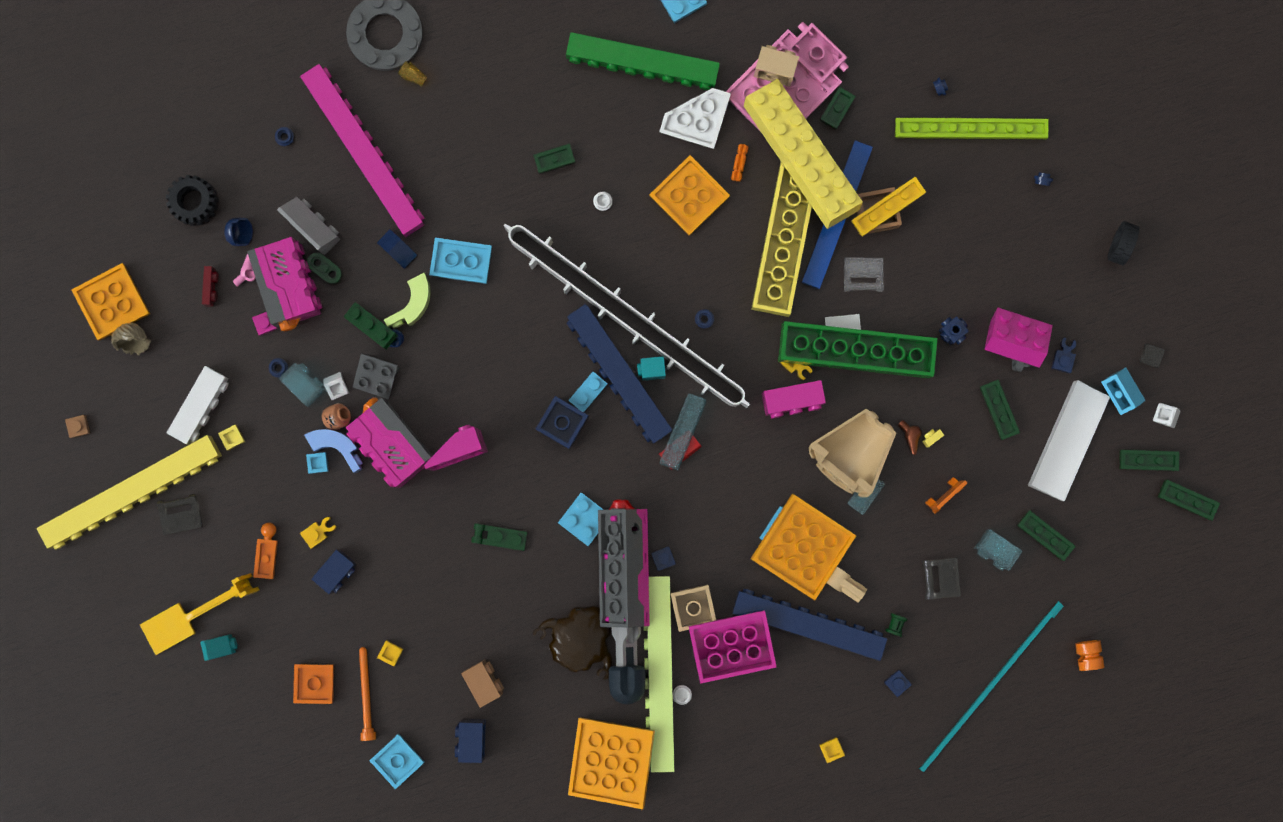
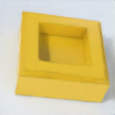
M386 640L377 658L395 666L403 648Z
M837 737L819 744L827 763L845 756Z

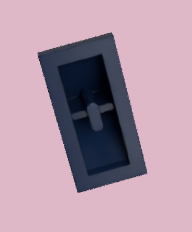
M390 229L377 242L404 269L418 256Z

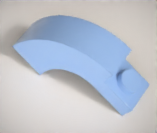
M326 429L311 431L304 435L314 452L329 447L335 448L342 453L353 473L362 470L360 465L363 463L358 454H353L359 450V447L348 436Z

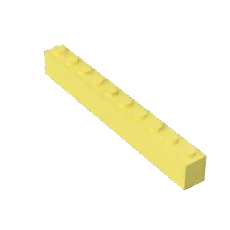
M206 435L36 529L47 549H60L66 545L65 542L71 539L73 541L83 536L82 532L98 528L100 522L104 520L109 522L115 519L117 513L121 511L125 513L133 509V504L140 502V504L151 499L150 495L155 492L160 494L168 489V485L181 483L185 480L184 477L186 475H195L202 471L201 467L217 463L218 458L222 455L212 436Z

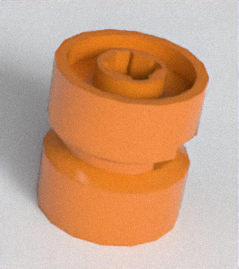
M1101 640L1075 643L1077 654L1080 655L1078 659L1079 671L1104 668L1103 657L1099 654L1102 652Z

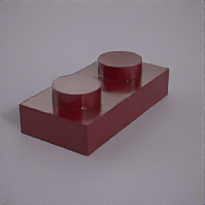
M204 266L202 305L214 307V302L217 301L215 283L218 282V272L212 266Z

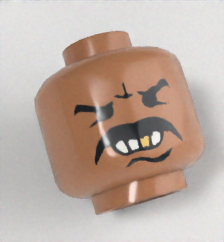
M340 403L331 405L323 410L322 421L329 430H338L350 423V411L345 405Z

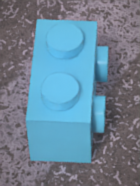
M1127 368L1110 375L1101 382L1120 415L1146 401Z

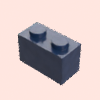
M337 549L311 580L328 594L337 593L343 586L341 582L345 577L349 579L356 571L354 569L356 563L340 549Z

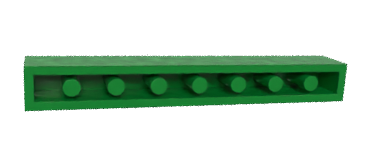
M570 32L566 51V59H569V62L574 64L584 62L594 68L603 66L607 67L606 69L609 71L617 72L618 70H623L629 75H636L638 73L648 79L662 78V81L667 83L677 81L681 82L683 86L691 87L696 85L700 89L707 91L711 88L715 89L720 65L719 62Z

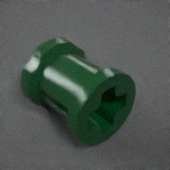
M891 613L890 616L892 618L889 627L885 631L902 637L901 631L904 622H907L908 619Z

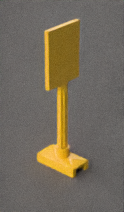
M246 574L231 581L233 586L230 590L187 614L184 612L181 604L177 603L140 624L155 655L194 635L196 632L190 623L191 620L234 596L242 598L259 591L258 587L252 588L248 581L249 578L253 577L252 574Z

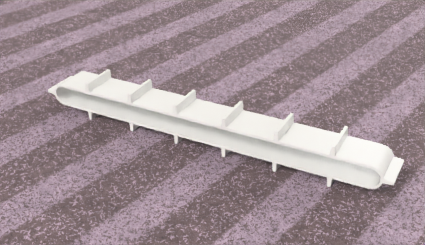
M504 224L512 245L531 259L529 266L532 270L537 264L566 285L563 289L566 295L572 289L600 310L598 314L600 320L606 314L635 336L632 340L634 345L640 339L661 356H664V358L670 361L667 365L668 370L675 365L704 387L701 395L709 390L730 406L735 407L741 404L747 408L750 405L744 399V390L721 373L724 367L723 364L718 369L714 368L687 348L689 339L682 344L653 323L654 313L647 318L618 297L621 293L619 287L614 293L584 272L587 268L585 262L580 267H577L551 247L553 241L550 236L544 242L521 225L510 227ZM523 232L738 390L741 393V401L733 403L514 242L512 240L514 234Z

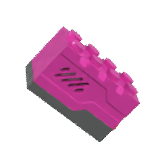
M289 237L247 251L271 325L286 332L295 329L299 321L321 314L322 303L320 298H317L314 294L317 288L314 280H311L308 276L311 270L307 261L305 262L302 257L305 251L303 245L299 244V241Z
M373 397L366 402L363 407V414L346 427L349 431L346 433L353 442L361 445L359 450L365 457L372 458V466L378 472H383L386 475L383 479L390 487L401 488L425 468L424 465L433 456L389 402L383 398L378 400L376 397Z

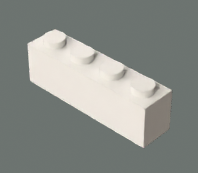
M204 366L169 427L167 434L187 445L197 441L200 435L198 433L200 428L207 424L209 420L208 414L211 409L214 410L218 405V397L221 392L224 393L227 389L229 378Z

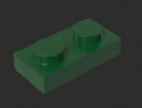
M839 87L820 121L836 130L856 96Z
M570 144L533 155L539 174L575 163Z

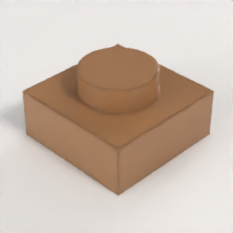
M86 415L65 419L69 438L90 434Z

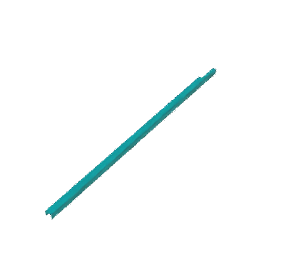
M1059 601L1041 620L919 768L921 771L924 772L1051 617L1055 618L1064 607Z

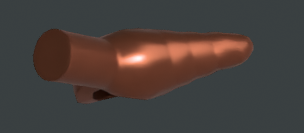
M902 420L898 426L905 432L911 453L916 455L922 431L918 426L910 427Z

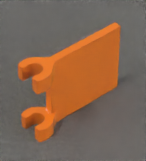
M952 477L947 482L952 487L937 501L930 498L925 504L936 514L943 505L963 489L967 484L965 480L958 481Z

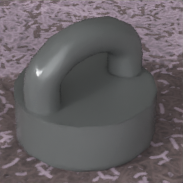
M1012 359L1013 371L1021 372L1024 367L1031 366L1030 364Z

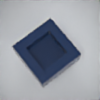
M669 546L651 553L658 571L676 564Z
M897 670L884 681L896 697L900 696L912 685L900 670Z

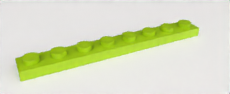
M896 118L895 138L1048 139V119Z

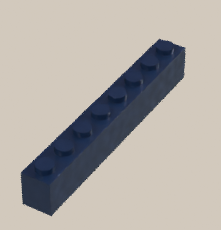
M584 304L568 315L567 319L569 321L566 324L572 332L576 330L580 336L577 340L583 348L587 346L590 351L588 356L594 364L598 362L601 367L599 372L603 378H608L611 381L610 388L615 395L619 393L623 399L620 402L625 410L630 409L634 415L631 419L637 427L641 425L644 430L642 435L648 443L652 441L654 444L673 430L589 307Z
M743 589V592L738 591L732 614L744 615L765 610L767 623L770 626L881 661L887 638L883 637L884 633L875 630L869 633L864 631L865 627L857 624L850 627L846 625L847 621L838 618L832 621L828 619V615L817 612V615L809 613L810 609L799 606L798 609L791 608V603L780 600L779 604L773 602L772 597L763 594L760 598L754 596L755 592L748 589Z

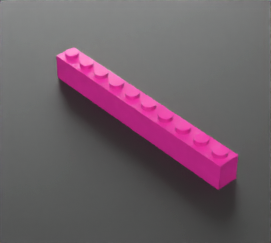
M320 64L300 76L402 234L407 237L423 227L424 223L422 220L425 218L419 209L415 211L412 207L414 201L408 193L405 195L401 190L404 186L398 177L394 179L392 176L393 169L388 161L386 163L382 161V152L378 146L373 147L370 141L373 138L367 130L363 131L360 127L363 123L358 115H352L350 111L352 106L347 99L343 100L339 95L342 91L337 83L332 84L329 78L332 75L326 67L322 69Z

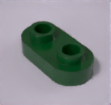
M313 253L308 257L309 269L327 283L336 284L342 279L341 269L321 253ZM320 260L321 265L315 266V261ZM333 271L336 272V276L334 278H330V273Z

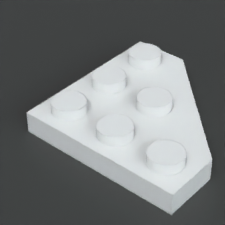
M711 88L665 113L659 132L714 149L731 93Z

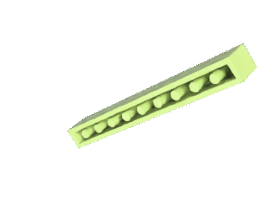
M649 576L650 626H644V631H648V639H644V650H648V658H644L645 670H649V677L645 678V689H649V697H645L646 709H649L650 716H646V728L655 730L650 767L651 772H674L670 576Z

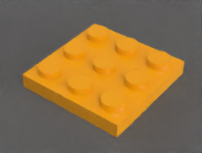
M691 155L649 194L689 236L730 197Z
M123 263L71 289L98 341L112 335L116 328L122 324L134 323L150 315Z

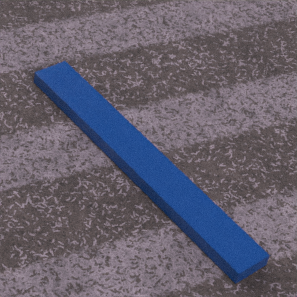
M854 141L843 174L855 191H857L873 148L858 141ZM846 219L829 229L823 224L802 283L820 289Z

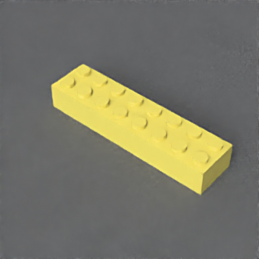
M779 79L745 97L744 108L825 227L829 229L858 212L863 201Z
M780 162L751 310L789 317L791 315L812 206L782 162Z

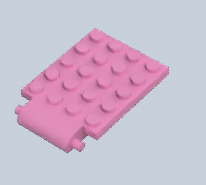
M802 22L798 26L802 31L798 37L788 29L772 46L776 47L778 51L785 52V50H788L799 56L791 86L783 85V87L805 119H807L842 84V81L834 72L838 68L845 72L849 66L845 63L848 57L813 23L807 26ZM757 60L726 92L731 93L729 101L759 130L744 108L746 96L771 83L770 81L754 77Z

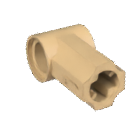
M836 567L827 584L837 591L843 592L858 603L865 595L867 589L850 578L851 576L845 571Z

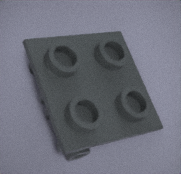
M361 353L353 388L389 399L399 367L396 364Z

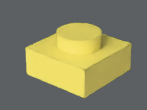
M233 425L218 433L227 451L245 442L237 425Z
M932 429L924 435L926 439L922 443L926 448L930 447L942 438L944 434L940 429L936 431Z

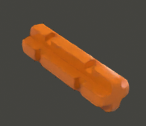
M738 145V154H736L734 171L731 176L733 181H741V172L744 170L746 161L745 155L749 148L747 145Z

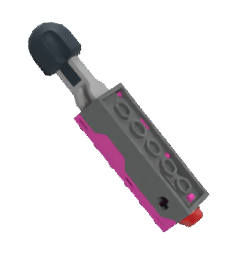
M614 500L608 510H598L600 627H612V636L616 641V666L609 668L611 696L615 701L628 705L639 701L645 692V668L637 665V640L641 634V627L650 626L647 509H634L629 500Z

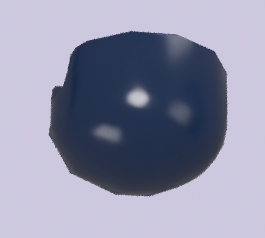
M247 218L230 219L226 223L224 230L226 241L232 246L248 245L253 235L250 221Z

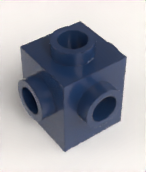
M957 316L953 319L947 318L941 323L943 327L938 330L941 333L940 337L942 340L950 345L955 342L960 344L967 338L965 334L969 332L966 322ZM953 326L958 330V333L952 331Z

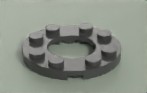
M364 0L351 13L347 23L346 36L352 53L362 64L371 69L390 71L403 67L404 64L416 56L422 43L423 29L417 12L405 0ZM388 14L394 16L402 25L403 35L401 41L390 50L376 49L369 44L366 38L368 23L378 15Z

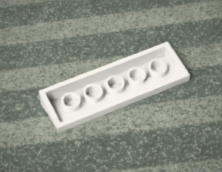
M1079 380L1073 381L1030 479L1029 487L1058 500L1065 501L1110 396L1091 388Z

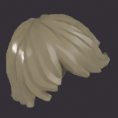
M134 323L122 324L116 328L111 336V343L116 351L122 348L123 352L126 354L130 353V355L134 352L137 355L144 353L149 348L151 340H148L144 330Z

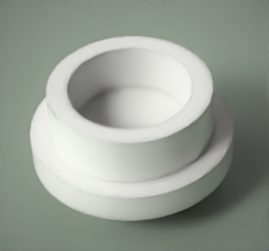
M607 192L597 193L593 199L594 206L600 211L608 210L612 205L611 195Z
M685 685L677 686L672 693L674 701L680 705L687 704L692 697L691 690Z

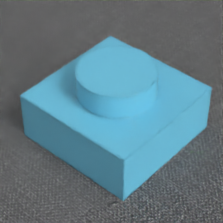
M326 452L306 455L308 474L329 472Z

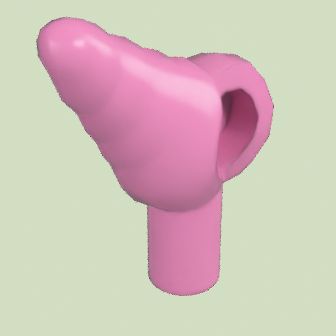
M248 254L241 268L240 275L233 280L237 287L245 280L251 282L256 279Z

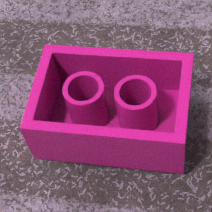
M997 308L990 321L984 350L1040 368L1048 353L1053 325Z
M821 380L767 390L762 393L766 416L770 415L771 419L782 417L785 412H789L790 415L803 412L802 409L808 408V411L820 410L821 406L826 403Z

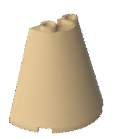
M868 409L858 413L809 446V454L812 459L815 458L818 461L816 466L843 490L851 494L854 491L859 493V497H868L874 491L896 435L890 424L880 423L878 415Z

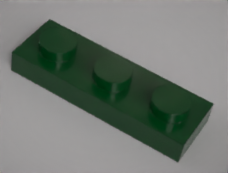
M356 302L344 315V318L385 350L388 349L398 336Z
M999 380L979 387L1000 439L1004 440L1019 434L1020 431Z
M1120 450L1119 469L1179 471V451Z
M1169 480L1164 481L1158 498L1210 521H1213L1220 505L1217 501Z
M1030 510L1027 511L1017 524L1020 529L1062 561H1065L1075 548L1073 543Z

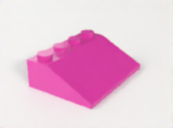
M470 424L458 428L459 432L455 433L424 465L425 469L435 471L488 452L481 430L470 426Z
M765 610L688 626L700 684L776 668Z

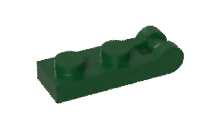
M474 523L473 529H475V534L472 537V543L525 551L528 532ZM483 531H488L487 539L482 538Z

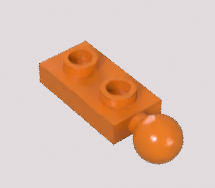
M268 522L261 527L264 539H257L254 578L274 579L278 541L272 540V537L276 534V526Z

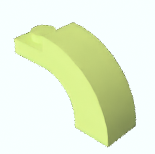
M425 273L407 281L411 290L410 301L403 310L384 319L388 328L393 327V329L402 326L405 320L411 326L423 316L430 301V284Z

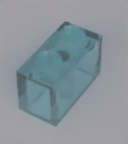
M294 363L279 380L305 406L309 407L325 391L322 388L324 384L317 377L313 379L308 374L310 370L303 363L301 365Z
M991 529L986 530L975 546L980 557L985 560L991 559L994 561L993 565L1001 571L1004 569L1010 570L1023 552Z

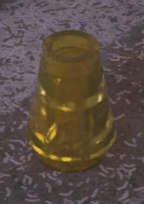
M405 61L398 72L402 79L423 86L427 79V76L412 62L408 63Z

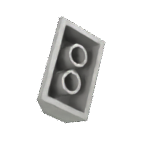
M295 197L279 207L277 210L323 255L340 240L336 236L339 232L332 225L327 227L323 223L326 219L318 212L314 214L310 210L312 206L304 198L300 200L298 197Z

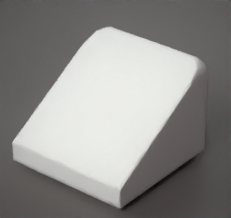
M341 372L323 379L324 386L331 400L349 393Z
M1159 403L1153 421L1175 428L1180 410L1176 407Z

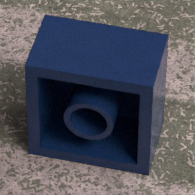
M555 396L536 430L570 450L589 416Z
M462 719L456 726L455 737L459 738V743L455 745V757H458V762L482 763L485 759L486 719Z

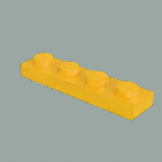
M914 177L861 213L851 222L863 237L920 198L926 191L918 179Z

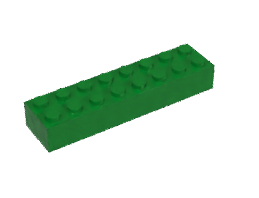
M784 321L781 328L778 362L930 379L934 377L938 338Z

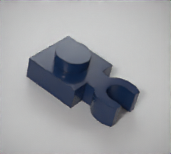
M1062 338L1060 341L1062 350L1055 351L1051 369L1070 374L1076 354L1071 353V350L1076 347V341L1073 340L1071 346L1068 347L1065 344L1066 338Z

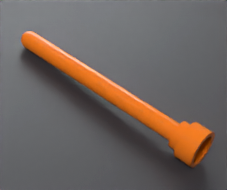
M361 647L359 649L364 729H362L360 737L361 741L376 740V732H374L371 724L367 649Z

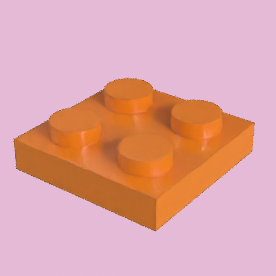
M294 664L293 703L333 704L334 664Z

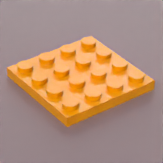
M792 494L751 559L808 597L816 600L856 535Z
M582 717L578 718L568 795L644 809L655 730Z

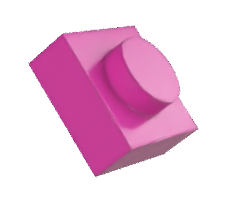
M267 312L252 317L259 336L278 329L270 324Z

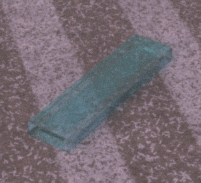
M688 393L659 462L661 465L679 470L706 405V399Z

